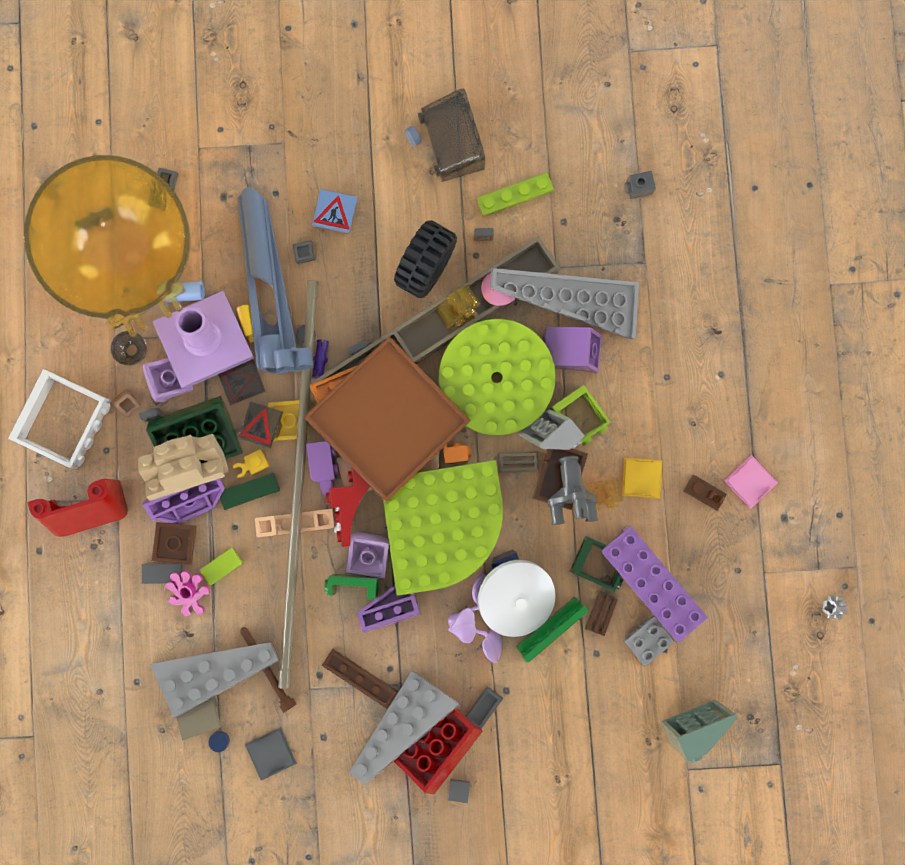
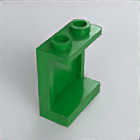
M332 574L328 577V580L325 579L324 591L327 592V596L336 594V585L368 587L367 599L375 600L378 597V577Z

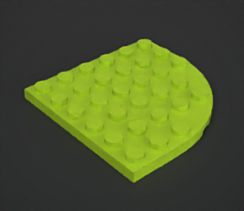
M496 460L418 472L388 502L383 500L397 596L437 590L457 584L476 572L488 559L498 541L503 521V503Z

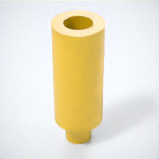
M242 305L237 307L236 310L244 337L249 339L250 344H253L254 337L250 305Z

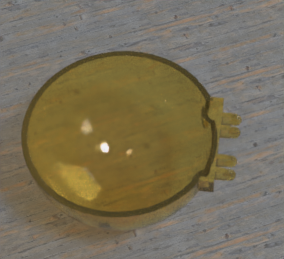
M96 155L70 162L56 170L44 181L35 193L27 211L24 225V243L27 258L34 275L42 287L55 300L80 314L107 319L113 329L125 325L132 337L136 336V330L132 326L131 321L135 319L140 329L146 331L148 328L141 315L160 306L167 318L172 317L171 311L166 304L169 300L172 301L178 312L183 310L177 296L186 292L180 280L189 261L191 249L190 226L180 199L160 175L132 159L112 155Z

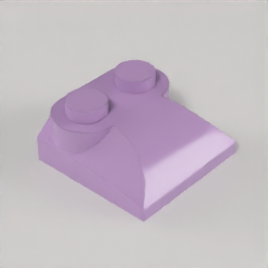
M169 358L143 364L145 379L155 402H166L171 397L193 391V386L184 390L181 388Z
M363 532L352 534L346 572L385 578L390 548L389 539L382 535Z

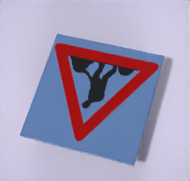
M321 189L312 226L349 234L358 197Z

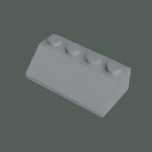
M547 408L535 422L518 433L520 437L542 449L564 450L577 447L585 436L569 417Z

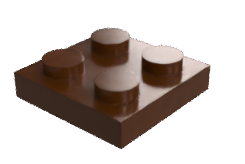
M156 522L152 561L191 565L197 526Z

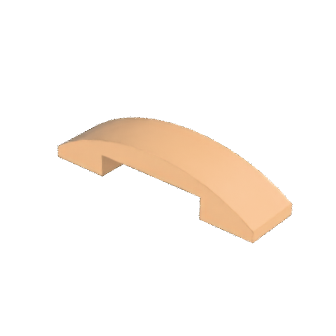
M333 509L301 513L300 532L335 528ZM291 514L255 518L257 537L290 534Z

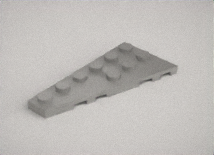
M268 642L150 665L173 718H176L280 661L273 644Z
M411 671L349 773L361 783H369L386 766L396 760L406 749H409L428 733L432 727L461 704L416 672Z

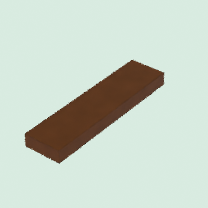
M334 648L322 664L324 668L386 709L398 692Z

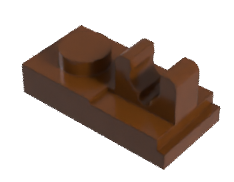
M692 475L683 491L718 511L727 495L696 475Z

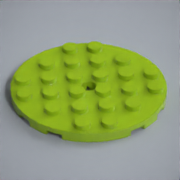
M489 319L468 326L451 341L441 360L439 385L447 397L471 420L466 427L483 434L506 435L528 427L546 410L555 388V366L549 349L534 331L515 321ZM494 372L502 374L503 379L501 382L496 383L492 380L491 376Z

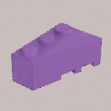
M393 586L360 610L357 615L362 631L368 633L419 616L421 611L415 593L397 596L396 587Z

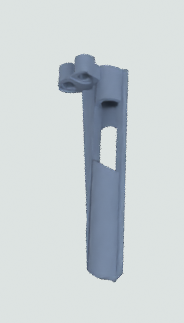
M247 187L237 199L257 369L273 374H286L287 372L312 368L311 347L297 348L268 202L257 191ZM255 278L262 279L273 288L277 316L275 326L268 324L259 311Z

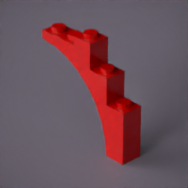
M352 467L351 471H348V482H352V486L329 488V492H326V504H330V508L338 507V511H335V520L340 525V531H336L337 543L341 542L342 547L350 546L354 514L361 499L370 488L368 483Z

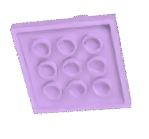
M224 291L153 321L183 390L254 359Z

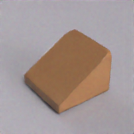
M125 389L112 400L113 405L126 418L141 406L128 389Z

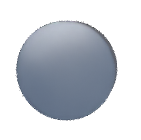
M411 126L405 130V135L412 146L415 147L421 143V138L414 127Z

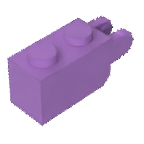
M327 441L306 444L311 479L315 482H320V489H322L323 495H326V492H329V488L334 486L333 479H336V475L339 474L338 463L334 462V456L337 454L336 450Z

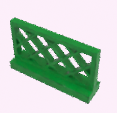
M574 596L547 619L541 627L533 631L516 646L526 662L534 659L588 613V609Z

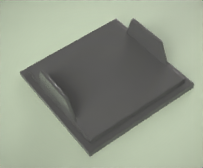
M281 727L245 744L260 780H264L297 764Z

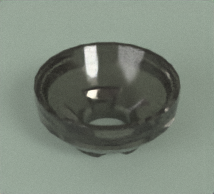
M124 331L117 334L111 343V354L122 365L133 366L140 363L147 352L145 340L141 335L133 331ZM130 345H135L137 352L130 356L127 353V348Z

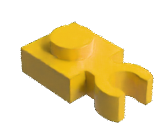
M262 449L243 457L245 463L233 465V469L242 468V473L237 475L238 478L246 476L248 471H250L251 475H254L270 467Z

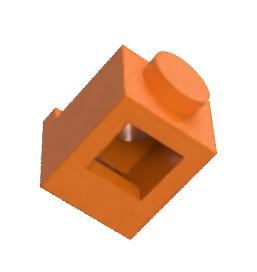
M462 442L452 443L451 447H447L446 444L443 447L445 464L468 462V457H472L470 445L462 446Z

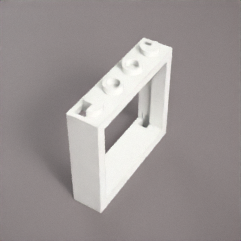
M43 369L8 439L69 468L78 469L85 460L84 455L87 449H90L93 444L95 433L102 426L101 421L104 415L110 410L112 400ZM54 381L99 401L71 459L26 438Z

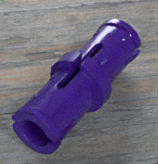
M317 340L316 353L313 356L312 378L317 379L318 371V378L324 374L325 363L328 362L326 356L329 341L324 340L322 348V340Z

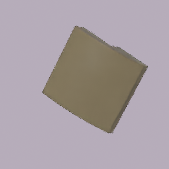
M215 696L176 717L182 741L222 726L216 709L218 705Z

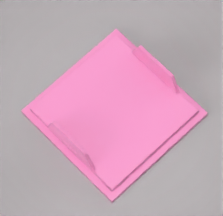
M752 455L724 480L750 509L778 484Z

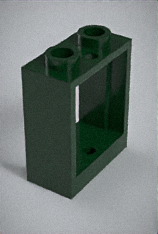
M585 536L570 572L613 592L616 589L619 590L623 579L617 570H615L610 584L581 572L592 545L601 549L607 546Z

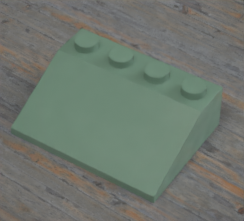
M714 699L661 722L670 744L687 762H697L702 759V756L708 754L736 721L737 715Z

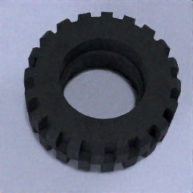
M433 220L422 224L400 260L394 276L395 284L417 298H425L437 283L451 258L457 243L456 234Z

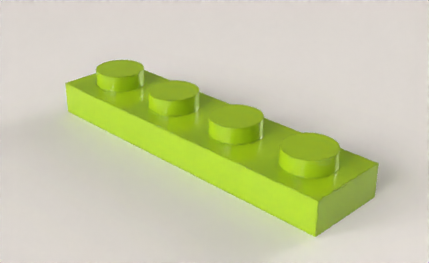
M544 173L477 198V202L483 217L549 194L554 191L548 173Z

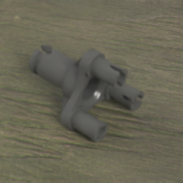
M569 456L559 459L562 464L560 468L563 488L547 500L548 507L551 509L552 525L565 523L562 506L574 503L575 519L586 518V522L598 521L596 509L597 495L589 492L586 489V485L582 483L581 467L578 463L579 457Z

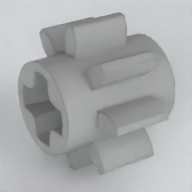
M829 595V600L823 601L822 612L828 614V619L835 618L836 620H841V615L848 614V604L842 601L843 597Z

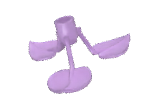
M481 573L475 580L472 588V596L477 605L470 609H463L460 613L450 614L448 619L449 631L456 635L463 643H471L476 633L484 635L486 637L482 642L484 654L491 662L497 663L503 646L501 634L492 629L487 633L475 628L473 611L479 609L478 593L486 577L484 573Z

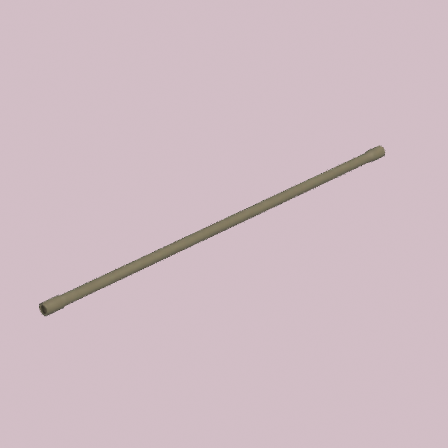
M307 280L303 348L311 347L313 356L319 281ZM312 368L302 370L281 668L279 670L278 688L289 689L291 681L290 667L308 421L304 416L309 412Z

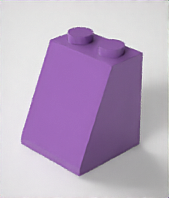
M546 327L543 342L550 351L555 369L599 373L601 334L590 327Z

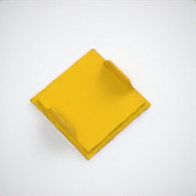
M624 457L621 496L660 499L662 460Z

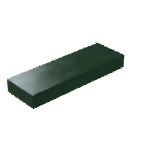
M270 473L225 489L220 499L224 510L279 492L280 489L275 474Z

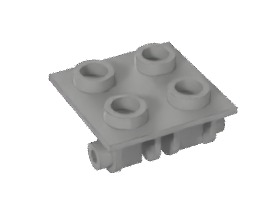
M655 616L647 617L642 626L638 625L640 627L638 630L634 628L635 632L632 631L623 640L644 667L674 643Z

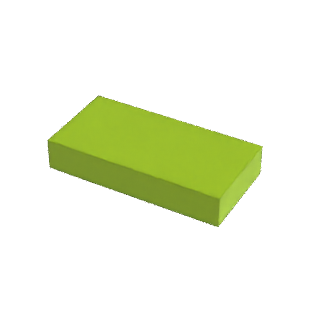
M232 547L200 569V572L209 585L212 586L242 565L243 561Z

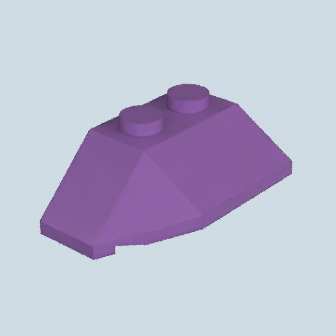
M217 479L151 501L146 499L143 502V506L151 520L179 524L214 509L225 487L221 479Z

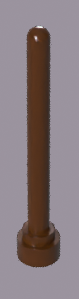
M246 627L241 628L240 633L247 645H257ZM270 666L263 669L280 699L279 707L284 713L297 705L295 700L287 696L283 689L278 688L279 681Z

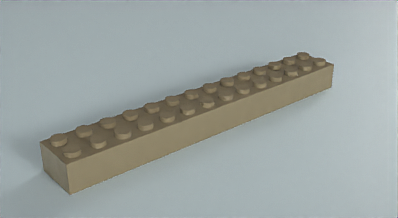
M538 236L314 380L312 384L359 365L389 336L416 364L423 361L449 344L468 326L486 320L508 306L492 305L482 295L481 285L483 279L491 273L492 268L557 274L560 267Z

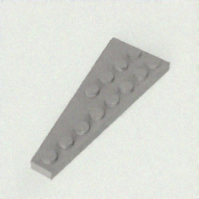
M497 268L491 269L490 289L622 337L636 339L639 282Z

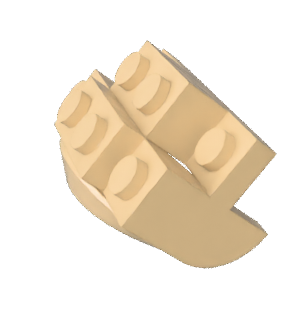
M213 434L201 438L189 435L172 439L153 447L154 451L151 454L138 458L139 473L145 481L146 497L149 501L225 477L224 473L229 472L224 453ZM200 460H205L208 462L201 464Z

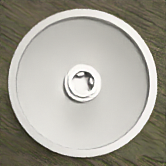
M512 560L494 568L483 580L478 593V608L485 623L498 634L509 637L524 636L537 630L549 618L555 604V588L551 578L539 565L526 560Z

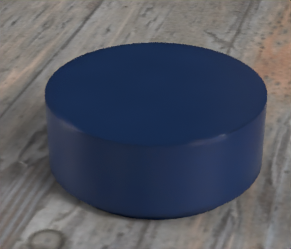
M217 731L210 736L209 747L214 752H222L228 747L230 739L225 732Z

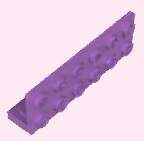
M626 526L621 530L623 533L602 549L601 552L675 641L680 642L708 617L631 526Z

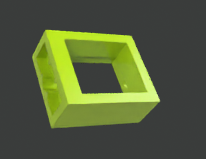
M583 385L555 404L551 410L562 414L561 410L583 396L601 422L600 425L585 434L581 439L582 445L585 446L593 440L591 436L595 433L601 435L608 430L607 425L611 422L585 385Z

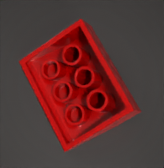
M456 708L409 749H406L394 762L424 793L435 794L483 730Z

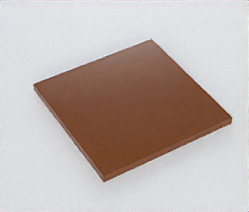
M390 336L304 416L309 424L385 502H388L471 421Z

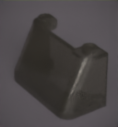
M464 88L420 108L421 112L418 113L420 123L424 124L427 128L436 157L437 165L434 166L436 176H440L442 182L485 170L483 146Z

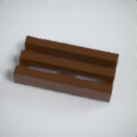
M598 592L585 629L605 636L618 599ZM604 598V603L593 628L591 626L601 599ZM612 601L607 612L605 621L603 623L602 629L598 630L602 618L604 616L605 610L607 608L608 602Z

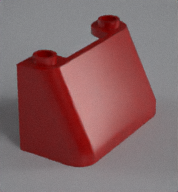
M105 478L92 482L87 489L89 500L70 506H59L56 504V500L35 499L27 502L31 515L57 537L69 536L121 520L128 512L120 480Z

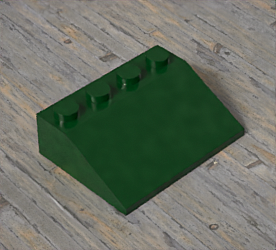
M221 395L148 421L146 431L154 447L169 440L189 435L201 438L213 434L226 459L243 453ZM200 460L201 464L208 462L205 460Z

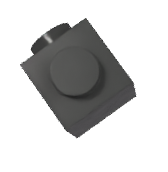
M652 171L629 175L625 182V191L630 195V199L652 195L656 189Z

